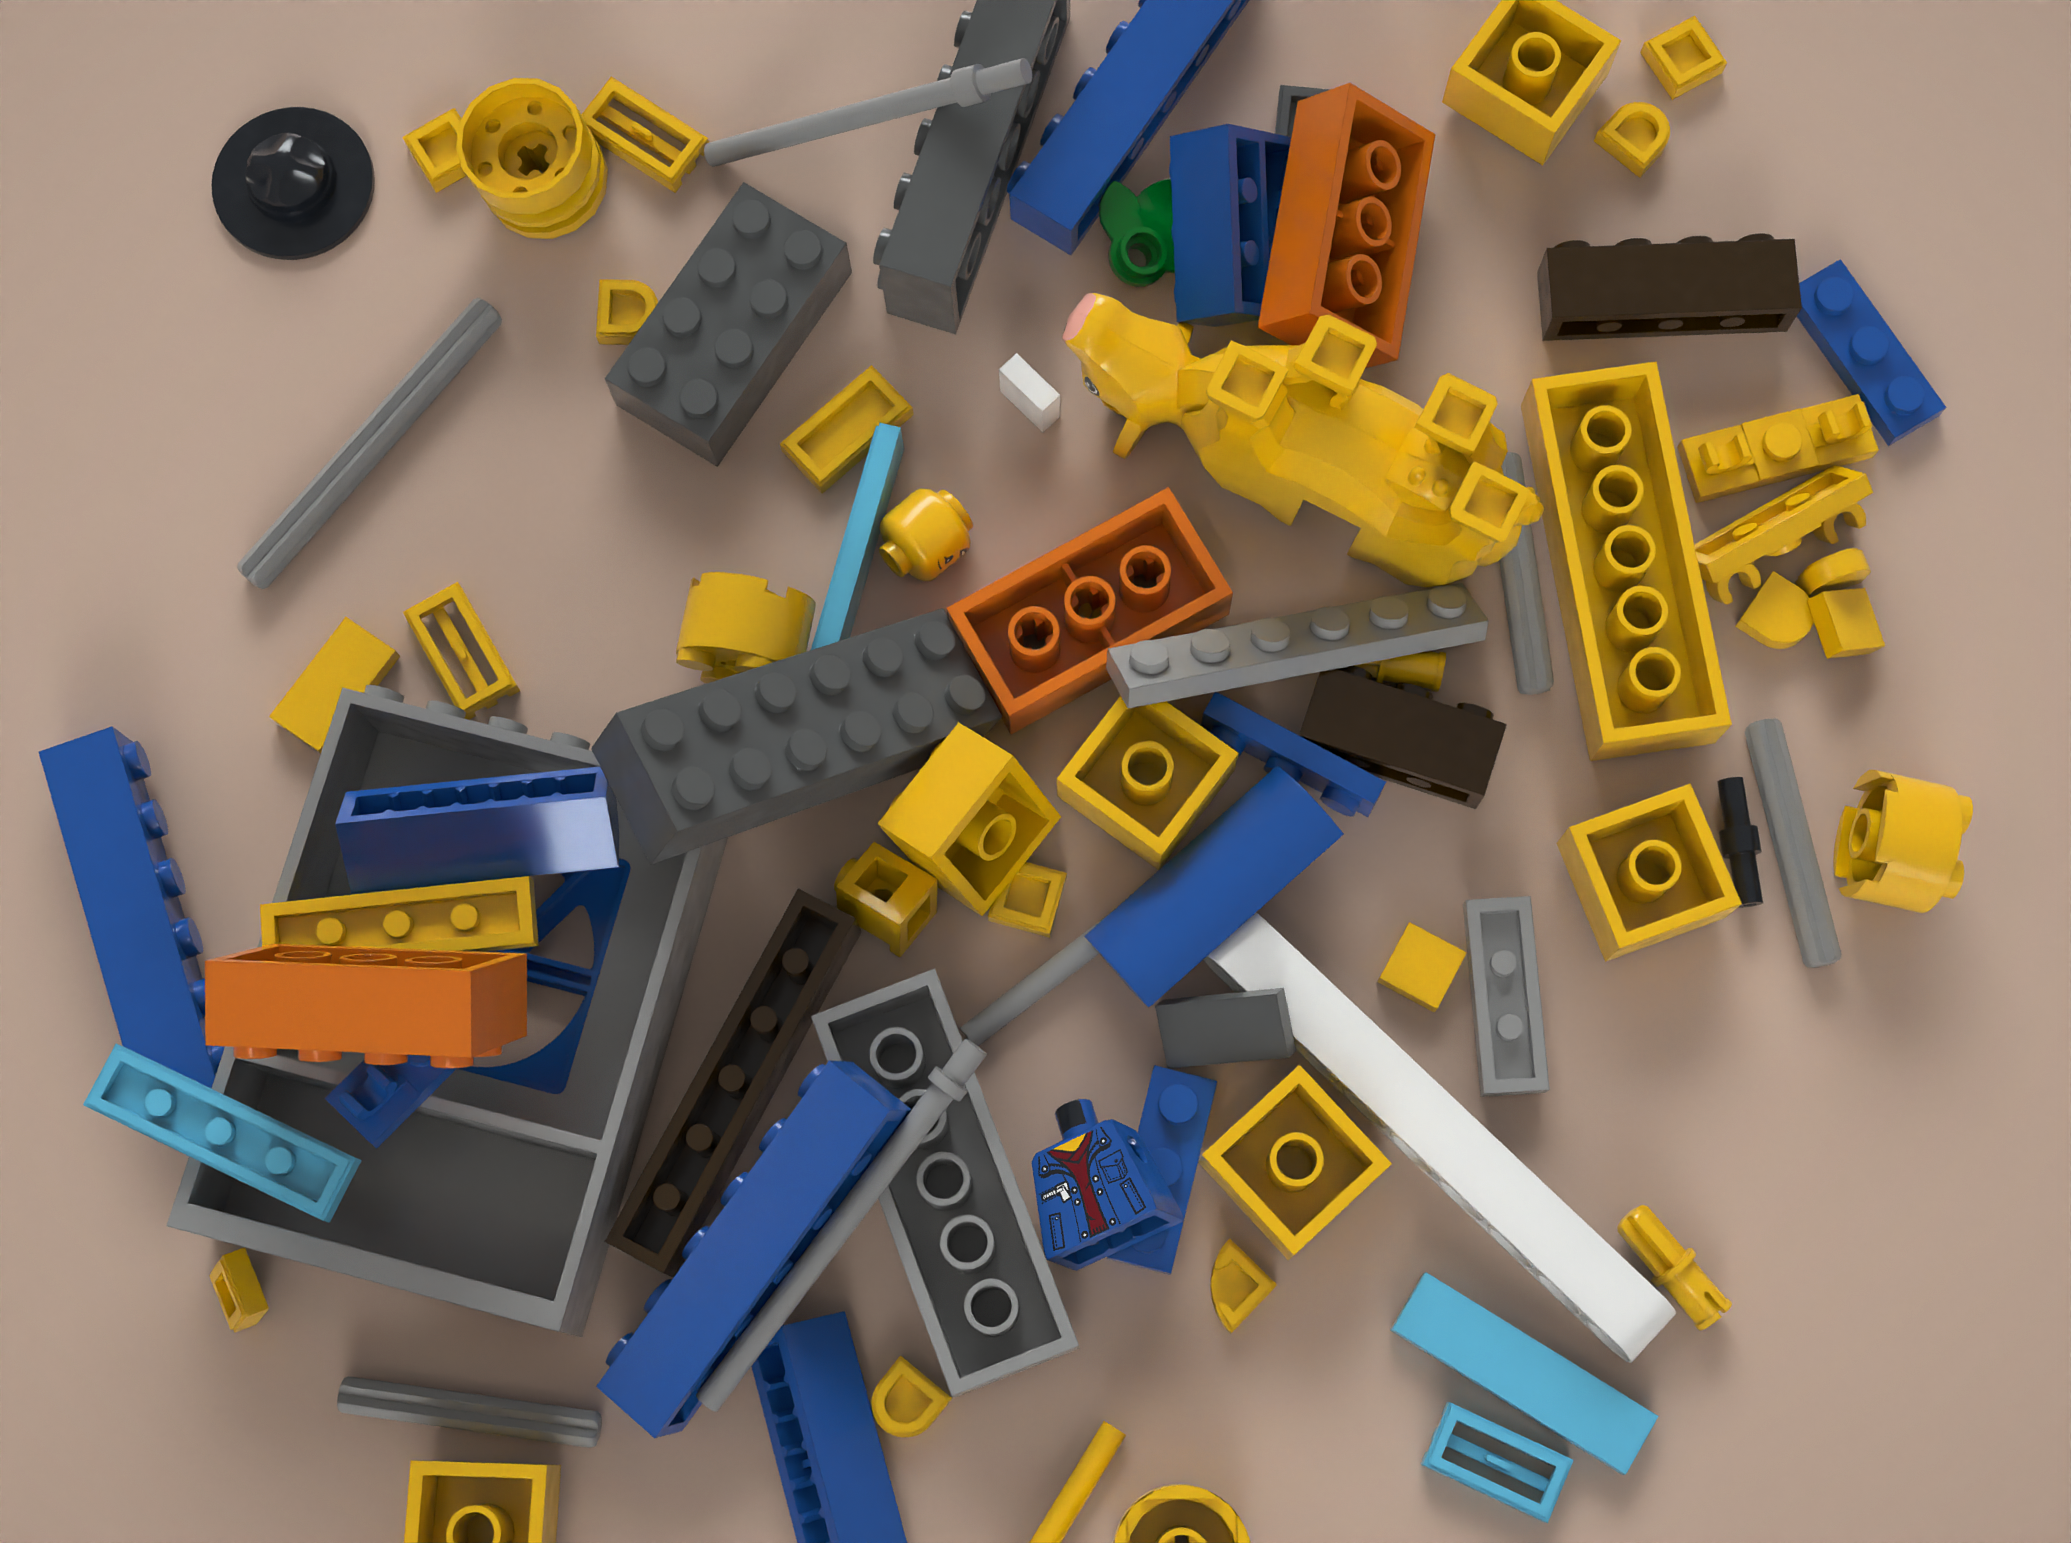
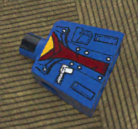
M1078 1099L1065 1103L1055 1111V1117L1063 1140L1037 1152L1032 1160L1043 1249L1048 1261L1077 1271L1184 1221L1177 1202L1143 1139L1136 1130L1114 1119L1104 1120L1099 1123L1093 1104L1088 1099Z

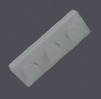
M1531 896L1466 900L1463 903L1480 1097L1546 1093L1550 1090Z

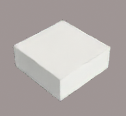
M1017 353L999 369L1000 392L1042 433L1061 417L1060 394Z

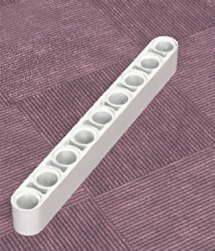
M1258 913L1250 917L1203 959L1210 969L1234 992L1284 988L1296 1051L1620 1358L1632 1363L1676 1315L1673 1306L1654 1286Z

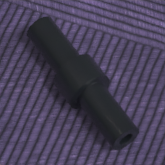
M1743 777L1721 779L1717 781L1725 828L1719 831L1722 857L1730 859L1733 884L1742 903L1739 907L1763 904L1756 855L1760 854L1762 850L1758 826L1750 824Z

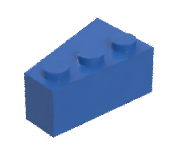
M1223 124L1170 136L1171 161L1169 175L1172 187L1173 213L1171 233L1174 242V299L1177 322L1219 327L1259 320L1291 137L1233 124Z

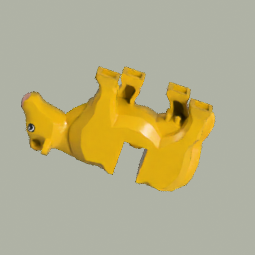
M1098 293L1086 294L1068 316L1062 340L1081 361L1083 385L1092 394L1100 398L1105 407L1126 418L1124 427L1114 446V454L1126 459L1139 443L1146 430L1151 426L1165 422L1178 425L1184 430L1204 468L1222 488L1260 504L1279 521L1289 526L1292 525L1302 503L1306 500L1360 527L1346 555L1372 563L1404 584L1420 587L1446 585L1472 575L1478 565L1486 567L1496 563L1517 546L1522 525L1537 522L1544 511V506L1540 503V497L1535 494L1533 487H1525L1503 474L1501 466L1508 452L1505 433L1490 422L1498 405L1496 396L1447 373L1440 376L1424 409H1422L1418 404L1381 385L1362 380L1360 378L1377 346L1374 336L1331 315L1320 316L1306 343L1301 345L1243 346L1231 340L1228 347L1202 359L1193 356L1188 346L1194 326L1184 322H1180L1176 326L1146 318L1131 312L1121 302L1109 296Z

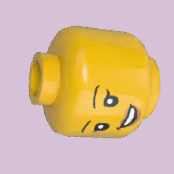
M919 488L885 514L880 521L879 528L884 544L878 550L887 566L899 577H904L909 573L919 580L932 581L964 556L970 548L971 541L968 531L973 528L972 520L961 503L948 491L941 489L936 493L931 489Z

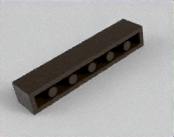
M799 888L797 889L604 1242L674 1278L684 1261L682 1252L685 1246L706 1221L812 1025L811 1016L819 1012L862 931L855 917Z

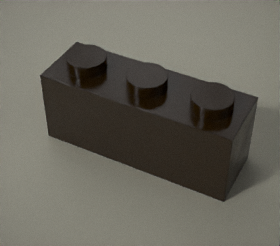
M1354 665L1319 673L1299 736L1378 778L1473 809L1478 807L1485 796L1507 724L1493 720L1494 714L1491 711L1475 704L1458 703L1456 707L1434 701L1432 700L1433 695L1431 692L1413 684L1398 683L1394 688L1372 681V675L1368 671Z

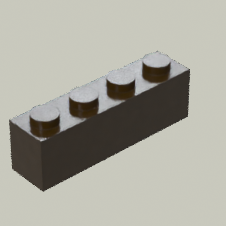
M1765 233L1747 235L1738 241L1713 242L1712 238L1707 236H1691L1681 239L1677 243L1652 244L1648 239L1631 238L1620 241L1612 246H1590L1588 242L1572 240L1562 242L1554 248H1547L1537 271L1542 341L1787 332L1802 309L1795 239H1774L1772 235Z

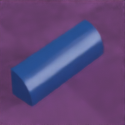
M600 766L349 791L345 793L335 823L351 894L615 868L619 865L617 801Z
M1276 766L1084 937L1129 989L1147 1007H1150L1343 836L1344 833L1295 779L1282 768Z
M845 1311L782 1325L751 1367L797 1543H907Z

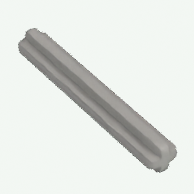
M1507 453L1501 466L1504 476L1525 486L1521 457L1517 453ZM1531 524L1522 525L1517 546L1500 559L1499 563L1517 689L1521 694L1533 695L1550 691L1554 679Z
M1776 718L1759 720L1749 724L1745 729V737L1803 963L1809 968L1831 965L1840 960L1842 954L1783 726L1779 719Z
M349 1376L342 1380L337 1399L338 1410L347 1414L588 1448L597 1445L602 1427V1417L598 1411Z

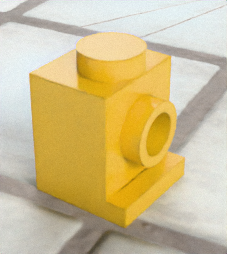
M875 841L859 859L853 857L844 864L834 883L837 908L855 917L859 927L889 944L890 952L898 957L904 954L937 913V878Z

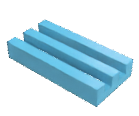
M1446 1402L1441 1414L1443 1416L1438 1427L1435 1428L1431 1438L1432 1442L1428 1451L1424 1454L1421 1465L1531 1517L1548 1523L1573 1459L1451 1402ZM1456 1422L1554 1467L1550 1479L1452 1434ZM1448 1447L1544 1492L1540 1503L1441 1458L1445 1448Z

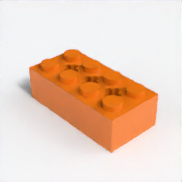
M1350 82L1298 101L1257 328L1290 345H1301L1306 343L1319 317L1331 315L1375 337L1377 346L1365 368L1398 360L1435 141V134Z
M1167 487L952 604L946 610L951 624L1002 715L1001 719L1012 735L1110 681L1112 678L1106 669L1108 648L1135 644L1144 640H1156L1198 632L1229 615L1233 592L1174 494ZM1143 574L1146 582L1154 577L1156 578L1155 586L1151 588L1137 587L1133 584L1134 577ZM1085 603L1090 604L1092 611L1100 607V616L1093 619H1088L1087 616L1082 618L1079 616V607ZM1035 634L1037 641L1046 637L1045 646L1032 650L1031 647L1027 649L1024 647L1023 638L1027 635Z
M269 944L205 961L206 1045L233 1047V1056L235 1058H270L277 1056V1049L298 1050V1059L306 1062L335 1061L342 1059V1052L364 1053V1063L371 1065L402 1064L408 1062V1055L430 1056V1065L432 1067L463 1068L473 1066L474 1057L502 1054L503 1045L527 1036V953Z

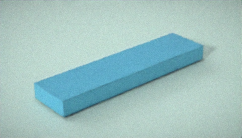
M879 423V426L875 427L811 650L850 638L879 539L880 521L886 514L904 452L901 427Z
M115 1044L83 1104L104 1116L330 1223L362 1161L119 1044Z
M1427 1272L1421 1276L1390 1329L1393 1333L1621 1475H1626L1659 1417Z

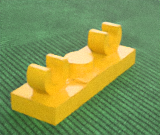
M1859 394L1685 438L1677 446L1696 503L1824 471L1833 465L1843 466L1870 459L1879 451L1871 429L1870 417L1865 403L1861 401Z
M1833 465L1694 544L1701 578L1706 581L1709 595L1714 600L1728 605L1732 603L1733 598L1728 589V582L1735 573H1738L1742 585L1752 589L1761 586V576L1758 569L1751 563L1764 555L1779 556L1794 550L1802 543L1801 537L1812 531L1820 541L1835 544L1839 540L1834 530V521L1840 513L1843 514L1844 521L1848 526L1858 529L1866 526V514L1857 503L1873 493L1866 473Z

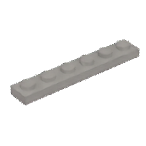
M1463 583L1441 585L1426 590L1393 596H1381L1367 601L1334 607H1322L1313 611L1275 618H1263L1248 623L1215 629H1203L1194 633L1156 640H1144L1135 644L1108 648L1106 669L1129 709L1484 641L1489 620Z

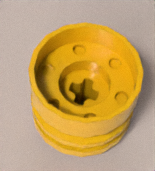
M511 78L489 86L469 104L458 124L456 140L458 158L465 175L480 193L492 213L507 229L527 238L554 239L576 231L595 215L606 194L608 168L601 147L595 140L592 132L587 128L586 122L577 106L559 87L538 78Z

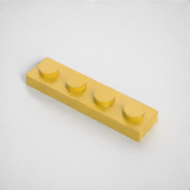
M529 876L260 904L262 946L290 944L475 952L539 946L534 880Z

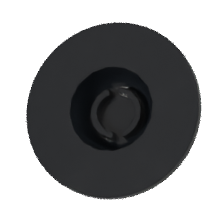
M288 107L272 110L253 118L229 138L214 166L211 184L212 198L216 212L225 228L236 241L247 249L273 259H305L333 249L358 228L372 202L375 177L368 150L358 134L347 123L322 110L307 107Z

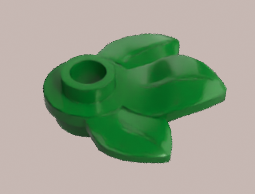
M1168 178L1151 184L1141 191L1138 196L1123 184L1113 181L1105 191L1099 204L1100 223L1111 240L1108 251L1110 267L1122 282L1130 286H1149L1159 280L1165 272L1175 273L1174 242L1171 233L1173 224L1171 179ZM1130 249L1141 251L1145 256L1146 265L1143 267L1134 265L1129 259L1128 251Z

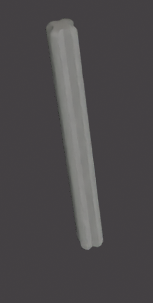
M481 298L473 299L241 559L237 568L248 581L258 588L265 589L275 580L499 328L502 318L492 305Z

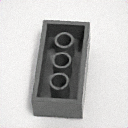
M743 182L605 377L615 404L718 467L852 274L847 243Z

